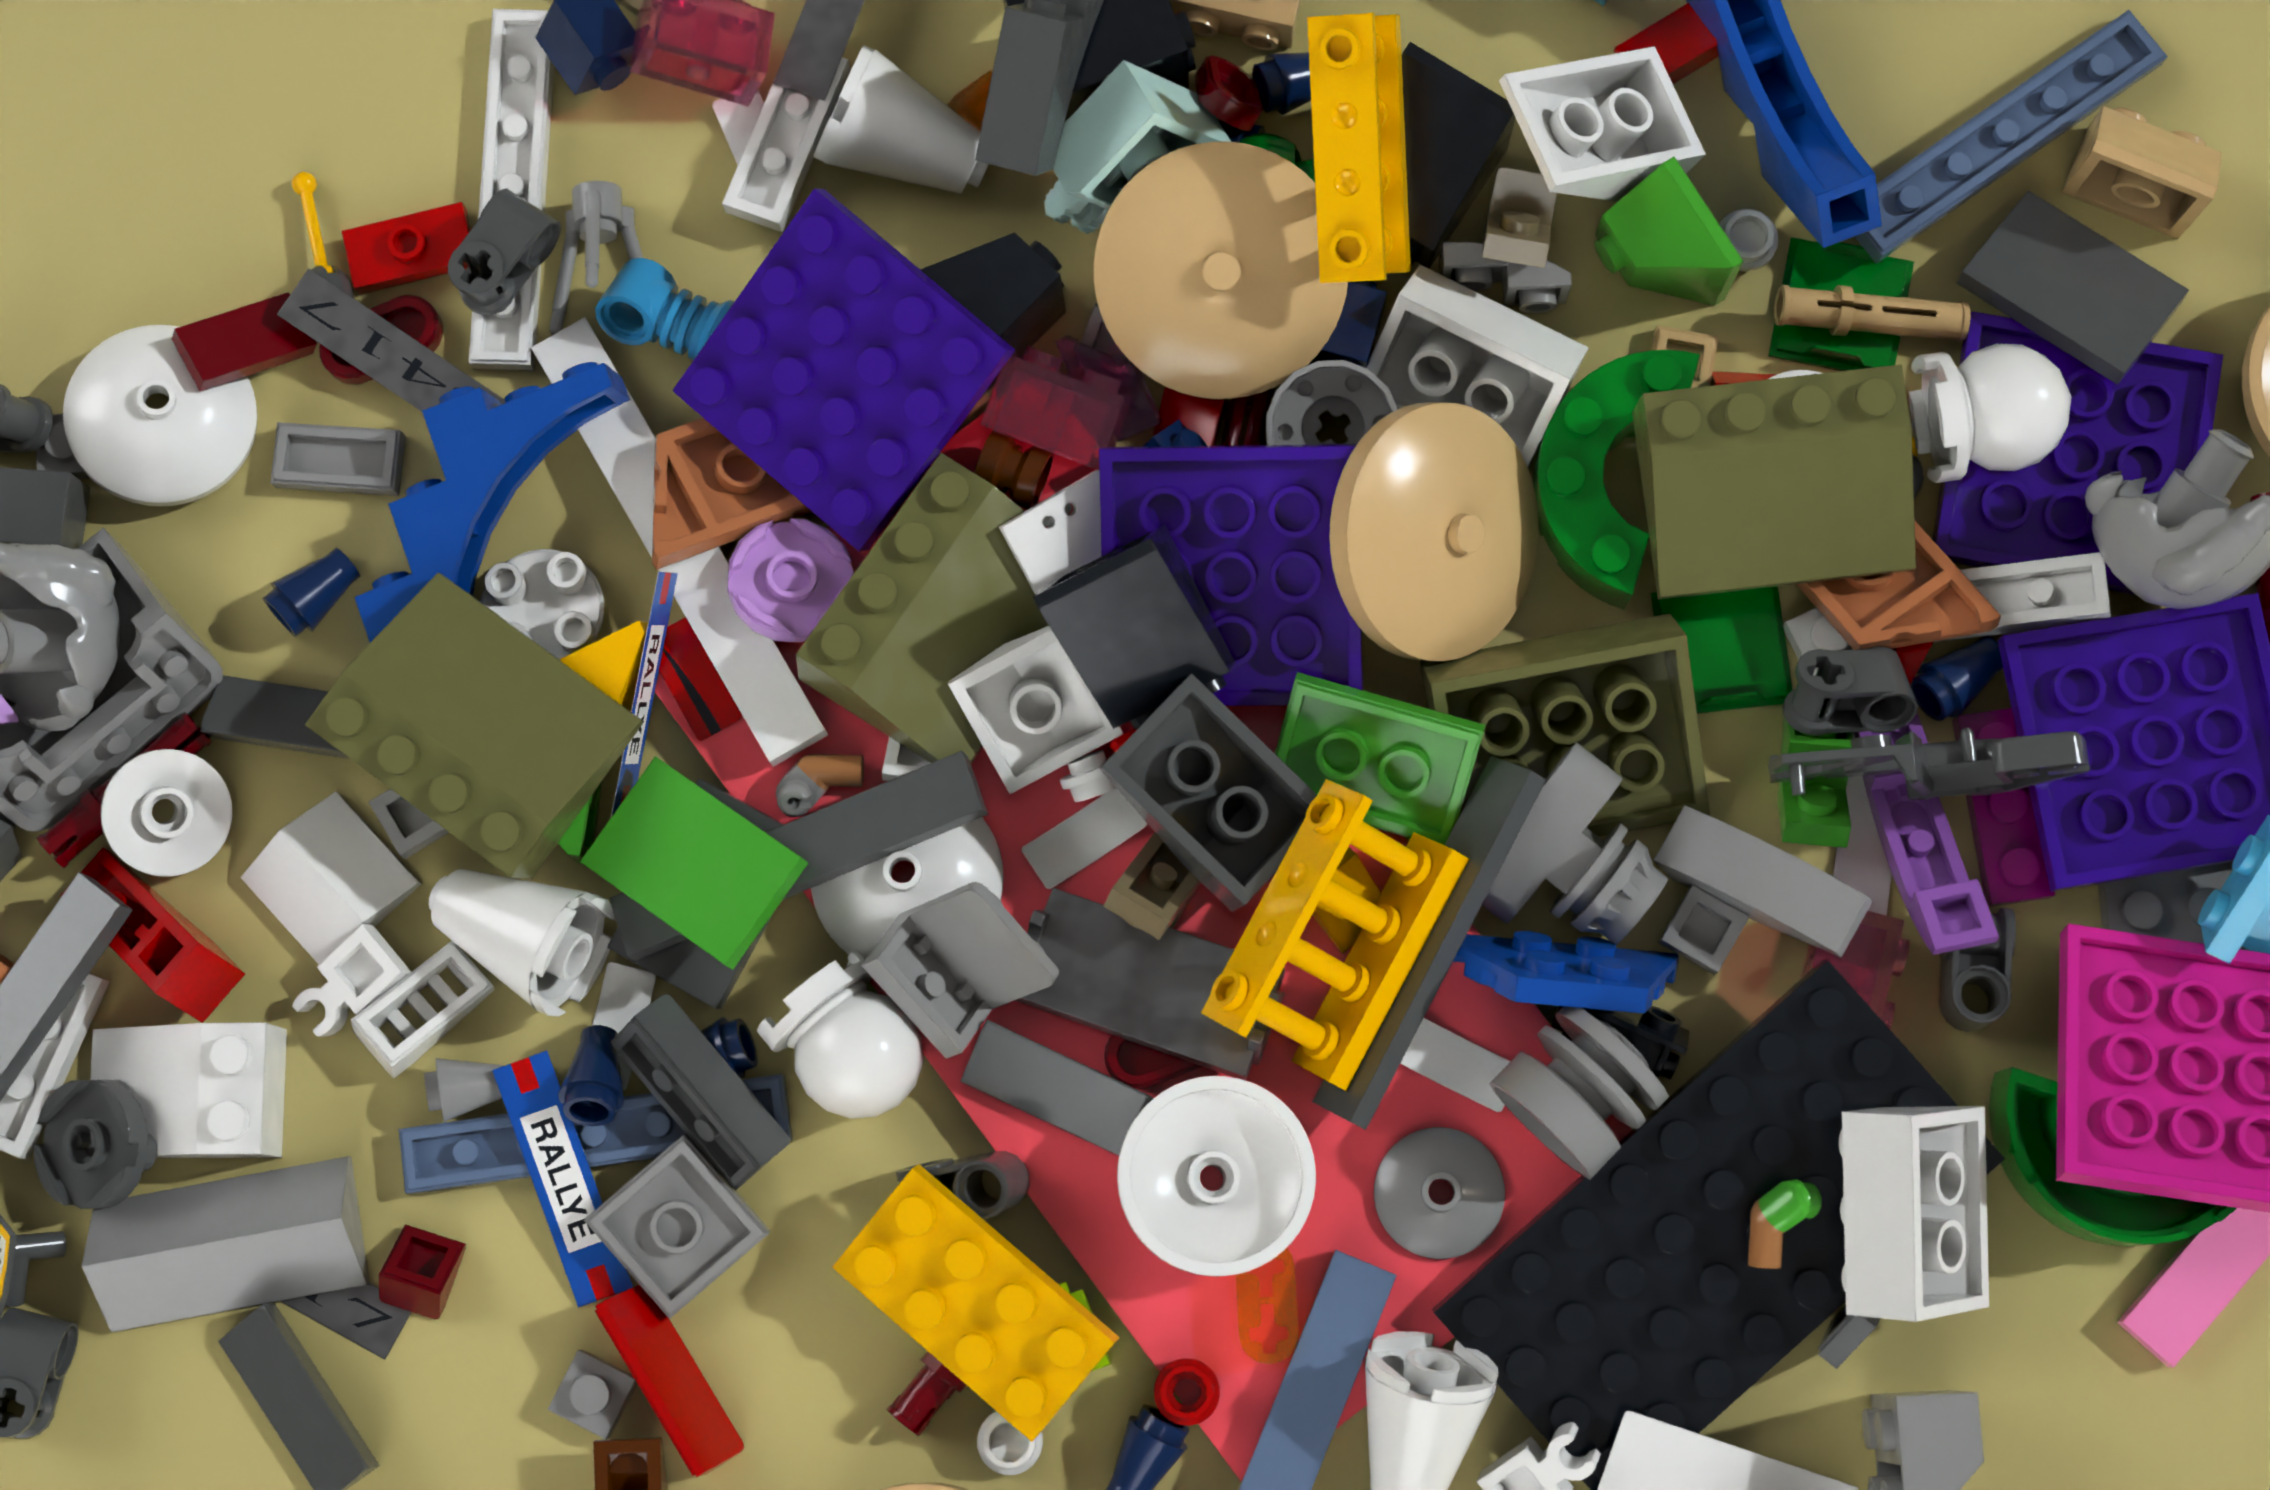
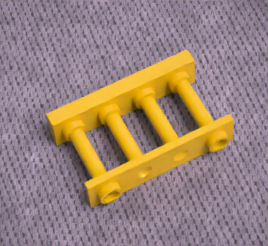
M1375 13L1307 17L1320 283L1386 280V273L1410 272L1400 15L1375 16Z
M1326 779L1319 793L1308 806L1304 821L1223 972L1215 980L1211 994L1201 1013L1247 1038L1253 1024L1257 1020L1300 1044L1292 1059L1293 1063L1347 1091L1470 859L1450 847L1413 832L1405 847L1363 821L1373 802L1372 799ZM1350 844L1393 869L1376 904L1369 902L1332 880ZM1318 903L1362 927L1345 962L1338 960L1300 938ZM1287 961L1331 985L1313 1021L1268 997Z

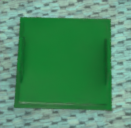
M1791 237L1782 285L1833 291L1836 286L1842 285L1851 286L1854 293L1908 297L1914 261L1887 256L1876 264L1862 246L1838 242L1823 248L1818 242ZM1774 322L1768 357L1838 371L1892 366L1896 363L1900 336L1849 331L1847 336L1844 337L1832 336L1829 333V329L1792 325L1777 326Z
M1778 586L1659 600L1657 592L1651 593L1653 615L1658 616L1670 613L1687 635L1697 714L1784 704L1788 693L1793 691Z

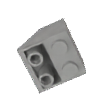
M1942 1390L1870 1394L1871 1409H1863L1862 1430L1866 1448L1875 1449L1877 1476L1869 1477L1868 1490H1960L1983 1464L1984 1456L1978 1392Z

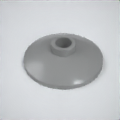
M1426 1128L1402 1138L1383 1158L1374 1182L1375 1208L1386 1232L1404 1249L1418 1256L1431 1259L1455 1258L1479 1247L1495 1230L1504 1208V1179L1494 1156L1474 1137L1452 1128ZM1442 1179L1449 1182L1452 1186L1453 1197L1448 1204L1439 1205L1430 1199L1428 1189L1433 1181Z

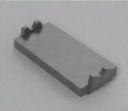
M1056 888L1052 889L1045 910L1033 911L1027 933L1040 944L1045 954L1057 966L1059 975L1050 987L1014 1001L1234 1078L1246 1080L1252 1063L1259 1065L1272 1030L1270 1027L1256 1020L1247 1038L1201 1013L1211 994L1212 986L1217 977L1223 972L1234 951L1233 949L1172 928H1168L1161 939L1158 940L1145 931L1131 926L1123 918L1103 907L1102 904ZM1285 967L1268 996L1279 1003L1282 1002L1285 994L1279 991L1285 975Z

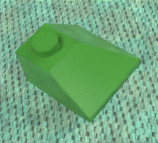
M1675 157L1662 163L1602 215L1595 234L1598 239L1594 244L1602 263L1611 273L1619 271L1628 286L1713 306L1725 300L1744 262Z

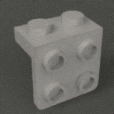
M971 882L899 914L861 965L946 1059L964 1051L992 1009L1050 987L1059 975L1057 966L1045 954L1040 944L1028 935L1004 908L1000 899L990 892L986 886L978 882Z

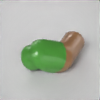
M1798 1179L1783 1181L1755 1201L1750 1212L1748 1266L1765 1269L1782 1268L1783 1234L1805 1218L1812 1219L1821 1209L1822 1197L1815 1185L1809 1182L1803 1183Z

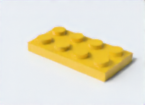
M920 1164L909 1171L832 1266L835 1271L1031 1442L1042 1432L1120 1338Z

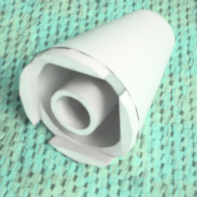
M863 45L838 97L839 99L833 113L829 117L813 157L824 162V164L959 194L963 192L966 183L978 188L989 165L975 160L981 132L879 51Z
M458 869L449 876L442 877L430 893L428 905L431 910L433 925L533 1008L548 1016L560 1017L567 1012L559 1008V1006L568 998L580 1002L588 994L600 975L610 952L607 946L612 937L603 934L605 917L615 921L614 912L609 900L595 893L466 869Z
M1396 1331L1379 1335L1373 1340L1371 1350L1368 1349L1365 1358L1371 1490L1449 1489L1497 1390L1498 1367L1487 1355L1476 1349L1465 1348L1457 1340H1455L1453 1351L1432 1346L1434 1334L1425 1332Z

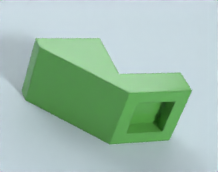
M1821 709L1819 718L1822 717L1824 709ZM1783 716L1781 754L1851 748L1852 732L1829 733L1820 736L1807 735L1794 729ZM1819 776L1812 780H1804L1805 794L1799 796H1792L1791 781L1779 782L1778 811L1782 842L1847 848L1851 831L1846 793L1848 777L1825 779V776Z

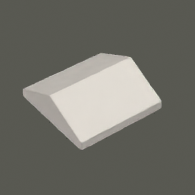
M1050 626L1001 645L948 681L952 693L1009 794L1123 735L1120 726L1113 729Z
M336 791L280 829L240 877L319 965L361 924H370L375 927L421 885L417 878Z

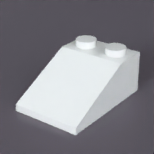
M1655 46L1504 74L1499 80L1550 192L1618 202L1670 158L1675 157L1687 174L1706 155Z
M191 1023L93 1029L90 1080H121L128 1086L130 1092L142 1108L148 1133L156 1141V1158H282L287 1029L269 1023ZM90 1131L92 1143L87 1148L88 1156H93L95 1137Z

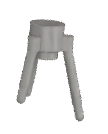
M587 181L574 186L572 189L573 209L566 211V236L550 322V332L553 335L561 331L563 327L579 238L585 241L586 285L590 288H594L598 284L599 244L614 241L617 238V231L622 232L629 260L643 258L635 231L634 208L622 206V190L617 184L607 181Z

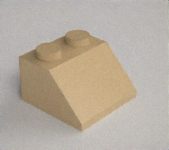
M2103 106L2087 127L2061 193L2179 239L2215 196L2219 182L2222 152L2207 147L2203 139L2192 133L2184 131L2169 132L2148 124L2146 118L2136 111L2126 108L2110 109Z

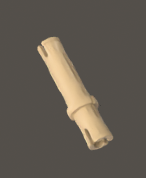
M1781 285L1777 291L1774 306V320L1777 326L1792 325L1829 329V333L1832 336L1843 337L1847 336L1849 331L1954 340V342L1962 343L1967 337L1971 318L1968 302L1961 301L1956 303L1909 297L1854 293L1851 286L1842 285L1836 286L1833 291Z

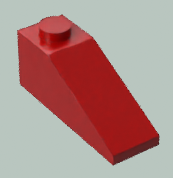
M103 847L80 873L95 879L133 909L109 946L154 993L203 1023L243 978L245 973L209 937L114 854Z

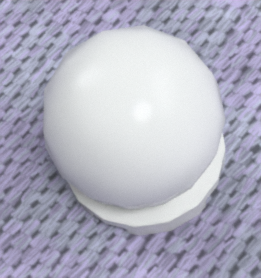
M1997 343L1972 352L1958 367H1956L1950 355L1945 352L1917 355L1912 362L1911 369L1915 374L1922 373V390L1909 391L1911 424L1918 455L1927 453L1932 455L1936 467L1928 468L1927 477L1934 483L1961 480L1967 473L1969 460L1988 470L2017 471L2037 464L2058 446L2068 426L2072 396L2060 369L2045 355L2024 345Z
M854 950L847 957L849 961L845 970L841 968L836 960L829 963L783 999L784 1003L791 1010L777 1024L771 1017L764 1018L757 1029L759 1035L772 1051L777 1053L788 1047L795 1049V1072L809 1097L826 1111L850 1119L877 1117L900 1105L916 1086L924 1062L922 1037L916 1025L890 997L867 991V984L871 981L872 977L861 966L865 958L858 950Z

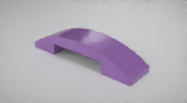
M1917 713L1908 724L1892 732H1854L1855 738L1871 735H1890L1892 745H1896L1895 741L1908 732L1913 731L1921 738L1922 744L1928 743ZM1903 773L1862 776L1873 819L1893 878L1916 929L1931 953L1936 955L1997 942L1999 935L1979 880H1969L1940 798L1933 797L1928 800L1911 801L1908 798L1906 778Z

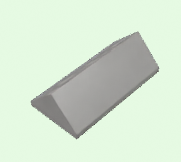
M341 1157L131 1196L110 1208H94L82 1261V1269L110 1331H124L253 1307L264 1303H274L369 1285L352 1157Z

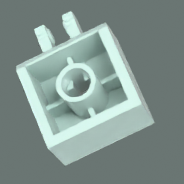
M1123 60L1076 112L1064 122L1053 168L1058 181L1054 184V188L1049 189L1050 192L1045 195L1046 200L1043 201L1045 203V215L1062 224L1064 222L1069 223L1071 219L1070 225L1079 228V231L1087 234L1089 232L1094 233L1095 229H1099V225L1103 223L1110 206L1123 187L1148 164L1179 148L1206 142H1231L1217 117L1199 102L1197 93Z

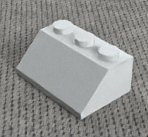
M1419 265L1398 294L1366 368L1370 369L1390 389L1398 409L1416 403L1446 402L1470 406L1485 413L1508 433L1520 450L1527 467H1529L1543 440L1547 426L1555 410L1566 396L1589 347Z
M1985 1106L1878 1107L1842 1112L1839 1151L1843 1158V1198L1840 1205V1216L1844 1225L1845 1263L1842 1269L1841 1280L1846 1293V1315L1918 1322L1989 1307Z

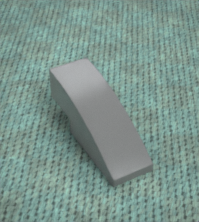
M1688 806L1683 807L1653 860L1673 881L1687 887L1693 884L1748 915L1749 919L1838 957L1843 956L1873 902L1869 896L1796 856Z

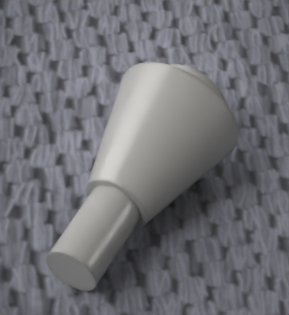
M435 1058L436 1071L424 1073L429 1111L442 1110L444 1122L502 1098L492 1070L501 1067L499 1064Z

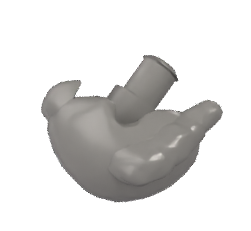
M2209 430V436L2186 470L2183 471L2175 468L2162 489L2158 492L2142 494L2147 478L2123 480L2122 470L2110 472L2100 477L2087 488L2085 503L2087 509L2093 515L2092 533L2100 554L2112 573L2145 602L2174 609H2189L2215 604L2245 591L2270 567V496L2259 497L2239 508H2228L2232 502L2225 495L2251 458L2254 459L2251 448L2245 442L2224 430Z
M0 542V694L11 705L19 721L33 729L43 731L67 730L73 727L81 718L88 715L93 709L95 698L99 696L110 679L118 659L121 643V621L117 602L113 595L116 581L105 561L95 558L81 549H70L56 544H5Z

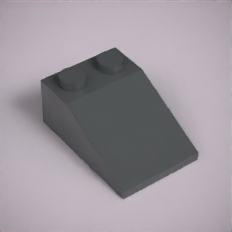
M1192 673L1100 768L1180 862L1231 912L1245 906L1276 873L1305 819L1308 806L1317 796L1303 780Z

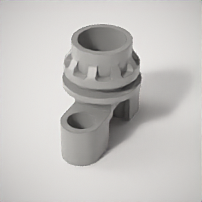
M1576 742L1547 776L1482 906L1505 924H1508L1544 879H1547L1562 891L1550 909V913L1559 918L1570 909L1575 913L1570 924L1580 932L1601 933L1616 945L1620 943L1648 911L1668 881V877L1653 867L1648 848L1637 839L1628 846L1621 842L1628 831V828L1623 824L1618 823L1603 840L1587 828L1588 824L1617 789L1623 778Z

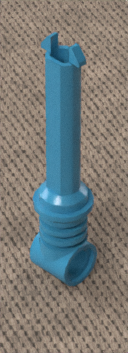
M633 258L622 266L599 300L595 313L600 327L611 338L620 343L634 346L642 345L647 341L654 343L659 339L661 347L669 349L674 344L673 350L675 353L683 355L688 350L689 359L694 360L735 301L728 300L721 304L711 301L707 305L706 297L701 295L695 296L692 300V291L684 288L678 293L679 288L673 276L665 267L653 260Z

